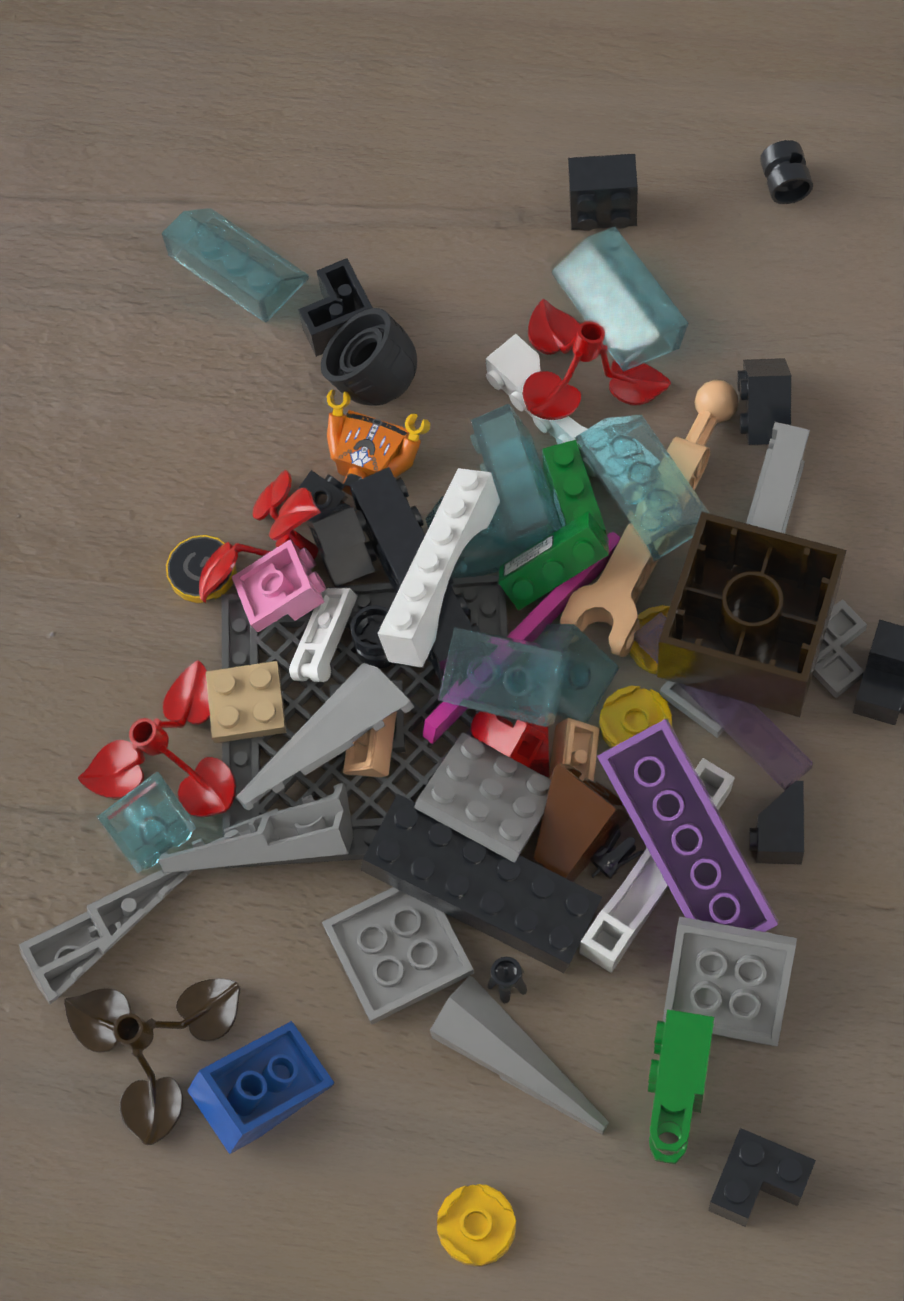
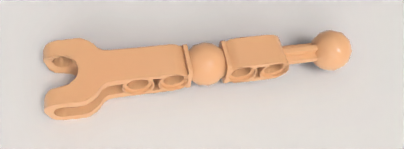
M712 380L704 383L697 390L694 403L698 416L686 439L675 437L672 440L654 474L652 483L649 485V494H646L639 501L636 515L633 516L632 521L626 527L598 581L577 589L570 596L560 619L561 634L571 638H578L588 625L595 622L608 623L612 626L609 635L611 653L620 657L628 655L634 641L636 642L640 634L636 603L668 540L667 533L672 532L678 525L681 512L690 500L706 469L710 457V448L705 445L716 424L728 421L736 413L739 399L732 385L726 381Z

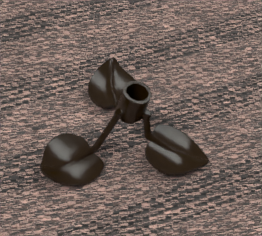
M216 978L204 980L188 987L180 995L176 1004L178 1013L185 1019L180 1022L155 1021L152 1018L144 1021L131 1013V1007L127 998L121 992L114 989H97L80 996L65 999L64 1004L68 1023L74 1035L84 1047L93 1052L102 1053L109 1052L120 1042L132 1050L133 1056L137 1058L147 1074L148 1081L138 1080L130 1084L120 1101V1113L123 1122L144 1145H153L168 1135L176 1125L183 1109V1094L177 1081L171 1077H163L156 1080L155 1073L143 1055V1050L153 1040V1029H184L189 1026L190 1033L201 1041H214L223 1037L229 1032L236 1020L240 986L237 982Z

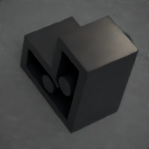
M348 258L316 271L321 294L324 299L298 309L303 331L316 357L324 353L330 339L345 322L356 314L373 308Z
M785 358L743 360V370L737 371V390L740 391V400H746V413H740V434H746L749 445H767L770 439H772L775 422L791 425V373Z
M344 503L307 520L331 583L335 587L375 571L372 562L376 561L377 557L370 541L364 542L366 538L363 532L368 530V526L361 510H357V508Z
M879 619L853 709L854 714L891 725H896L899 713L904 714V626Z
M740 1128L711 1198L708 1211L746 1227L760 1190L798 1206L816 1160Z

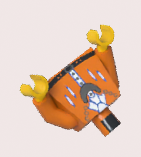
M332 389L328 392L327 403L333 408V412L329 413L328 447L331 459L336 462L338 473L345 476L343 482L345 485L343 491L352 496L351 483L388 467L396 478L413 466L421 444L419 436L426 434L430 430L429 420L423 419L421 427L416 430L415 421L418 417L417 414H410L406 418L405 428L348 410L345 415L343 409L351 401L348 392L344 391L343 402L340 405H337L334 401L335 390Z

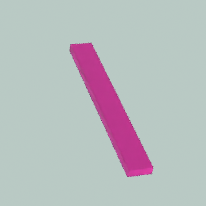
M614 532L607 535L609 538V555L557 586L425 719L423 737L433 744L561 614L572 593L583 586L589 585L605 569L621 537Z

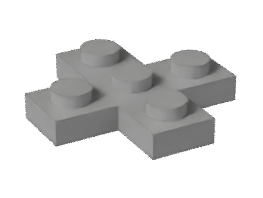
M843 599L833 606L813 673L835 698L862 679L864 670L843 648L866 631L867 624Z

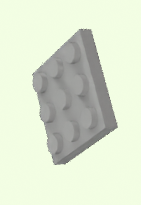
M462 732L418 797L414 808L515 863L544 815L551 780Z
M394 887L322 922L371 1025L474 974V969L445 913Z
M679 917L663 1021L666 1019L667 1009L715 1017L712 1032L714 1035L778 1047L797 938Z

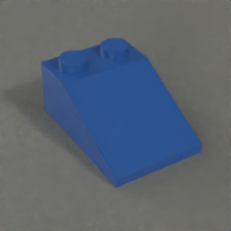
M290 1021L199 1070L187 1091L228 1153L231 1154L260 1138L334 1085V1081L294 1023Z

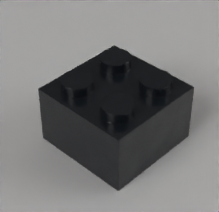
M635 154L568 158L571 230L581 229L590 231L596 228L614 227L623 229L628 226H637L638 184Z

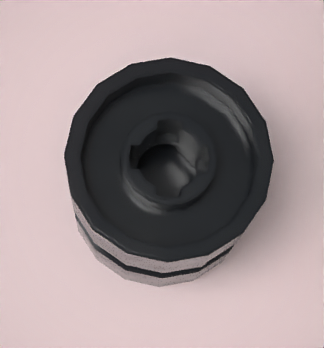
M793 140L779 141L768 146L762 152L760 162L764 175L767 178L771 198L774 202L778 204H791L804 199L813 190V182L809 169L806 166L802 147L798 142Z
M373 605L359 610L353 617L351 634L356 654L362 663L378 667L379 669L387 668L394 663L388 661L378 632L389 609Z

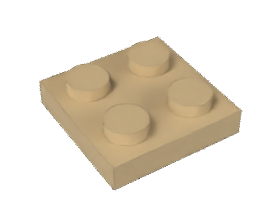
M277 661L206 671L211 732L214 743L287 733L280 670Z

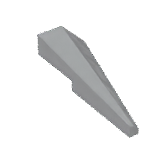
M362 663L246 785L236 798L244 809H252L253 804L271 790L278 793L284 789L283 781L298 771L307 775L354 746L353 742L371 728L375 731L385 726L384 718L399 709L407 713L414 708L413 704L378 667Z
M344 782L334 785V793L314 800L312 795L302 798V805L283 810L276 808L224 829V837L207 844L201 838L192 842L193 848L172 854L165 852L159 858L164 873L349 854L353 840V830Z
M160 870L87 905V912L19 944L21 955L37 987L48 1003L51 1004L56 1001L193 870L164 873L163 870Z
M469 975L446 1001L430 1029L432 1038L497 1073L503 1081L603 1135L609 1124L607 1119L490 994Z

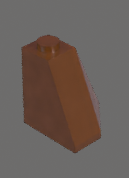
M558 763L553 769L534 859L542 867L570 881H574L591 862L589 858L593 856L600 846L604 845L614 827L618 824L621 828L630 816L620 797L607 787L587 778L581 781L579 777L582 773L569 764Z

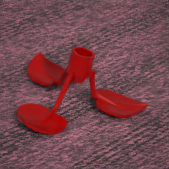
M544 298L538 303L530 317L528 339L536 350L546 355H552L560 350L562 353L567 354L573 349L575 354L563 380L553 372L540 371L531 374L525 381L522 392L527 410L534 416L547 420H558L573 414L580 404L581 393L577 388L568 383L579 361L590 362L599 355L601 356L605 376L612 378L609 383V390L614 397L629 405L646 404L667 390L671 381L658 370L633 358H617L612 362L610 369L606 353L608 346L603 344L605 337L604 328L593 321L579 324L572 316L555 308Z
M284 470L258 497L253 507V517L261 521L270 513L275 522L270 529L269 537L274 541L277 540L276 548L291 539L300 550L305 547L313 559H315L318 553L317 546L297 531H294V529L315 515L320 514V510L314 503L311 492L303 487L286 500L278 514L277 506L287 498L292 484L291 474ZM229 542L223 544L211 555L202 570L199 580L201 600L206 603L208 595L231 573L239 552L244 551L265 556L271 551L239 543L234 546Z
M197 660L180 674L168 690L163 701V713L170 721H161L158 718L153 721L148 718L137 720L129 731L131 742L115 740L104 746L96 754L88 768L78 777V780L86 788L100 796L113 799L124 798L133 794L143 783L144 773L139 765L145 761L144 752L150 756L163 753L190 775L180 783L178 788V802L184 811L192 816L202 818L225 813L231 807L236 794V784L231 769L217 758L205 757L193 770L167 748L169 737L167 732L162 729L183 728L187 721L193 725H199L210 718L206 680L207 669L203 663Z

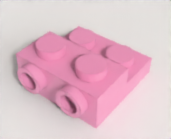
M291 539L232 576L249 623L257 632H260L287 614L296 621L325 602L321 593L326 590V586L318 573L315 571L312 573L311 568L316 566L312 555L305 547L300 550Z

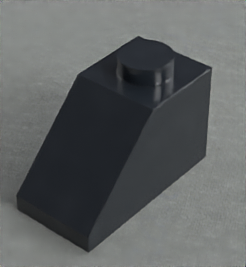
M795 781L758 815L756 828H749V850L756 851V863L802 864L804 856V781Z

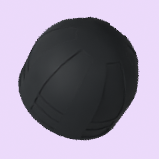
M380 308L364 310L346 321L328 342L321 359V372L323 376L341 393H344V391L348 392L352 401L368 406L383 405L400 397L410 386L417 369V353L410 337L386 311Z

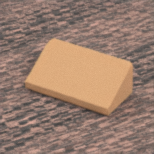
M397 711L383 719L385 724L383 728L378 731L371 728L353 742L354 746L346 750L344 774L371 777H386L389 775Z
M567 718L556 725L549 771L550 780L553 769L559 763L569 764L582 773L579 777L581 781L587 778L594 782L600 733L599 727L572 718Z

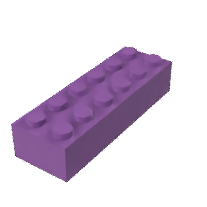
M668 719L660 721L597 756L686 918L766 932L778 925L776 915Z

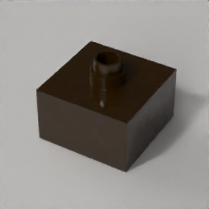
M701 511L659 639L657 677L800 717L838 593L847 550Z

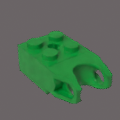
M667 1009L665 1021H657L654 1054L660 1055V1059L651 1060L648 1080V1092L655 1093L650 1124L649 1148L657 1162L676 1164L686 1153L692 1111L701 1113L715 1017ZM665 1132L675 1134L679 1140L673 1144H666L659 1139V1136ZM659 1150L673 1152L675 1154L665 1155L662 1154Z

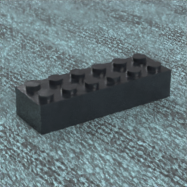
M388 467L351 483L350 487L355 508L361 510L368 526V530L364 532L397 595L425 534L421 527L424 523L417 507H410L407 500L409 494L401 477L395 479ZM452 575L449 578L442 601L436 640L428 655V659L444 691L461 684L483 662L482 660L487 658L482 646L485 643L483 635L476 623L470 624L466 615L469 613V609L462 594L455 595L451 586L454 583Z
M397 794L362 860L361 871L564 973L576 953L602 896L520 855L514 863L415 809V802Z

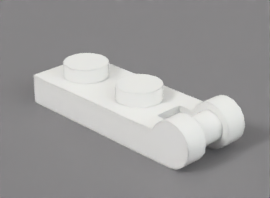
M326 588L321 593L325 602L313 610L290 664L289 673L294 681H307L311 678L314 682H326L330 678V662L358 597L350 588Z

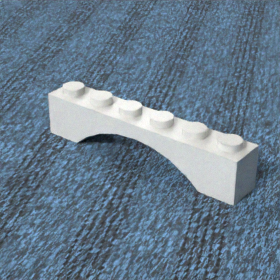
M517 334L513 335L486 358V377L489 383L495 389H502L508 394L512 404L519 411L525 410L533 417V422L543 433L549 432L556 439L557 444L576 440L587 474L592 477L596 475L604 483L606 490L615 499L621 498L629 506L649 489L659 463L635 441L620 440L597 434L581 426L569 416L558 420H547L534 416L527 410L522 395L523 386L531 374L541 371L539 354Z
M457 469L378 632L389 662L423 667L436 640L442 601L454 566L469 541L477 533L488 528L500 503L491 472Z
M702 758L695 770L714 805L719 810L731 792L735 777ZM646 848L630 874L601 910L581 940L579 953L610 973L613 972L668 888L648 848Z

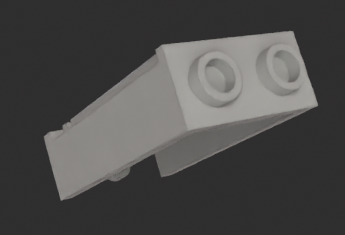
M775 422L772 439H770L769 448L766 452L747 518V524L785 534L805 461L802 458L810 430Z

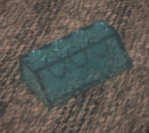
M211 208L183 211L162 232L168 256L265 323L309 279L307 273Z
M616 227L588 236L553 269L552 275L585 320L596 322L604 328L605 337L603 344L608 346L607 350L623 371L680 348L689 323Z
M508 403L472 419L471 423L474 433L470 435L476 452L482 454L484 463L480 464L481 471L491 472L500 500L496 512L501 513L503 522L499 524L501 534L507 544L512 542L520 552H523L562 528L531 432Z
M642 414L604 418L575 437L584 457L654 562L693 538L701 511L709 513V511Z

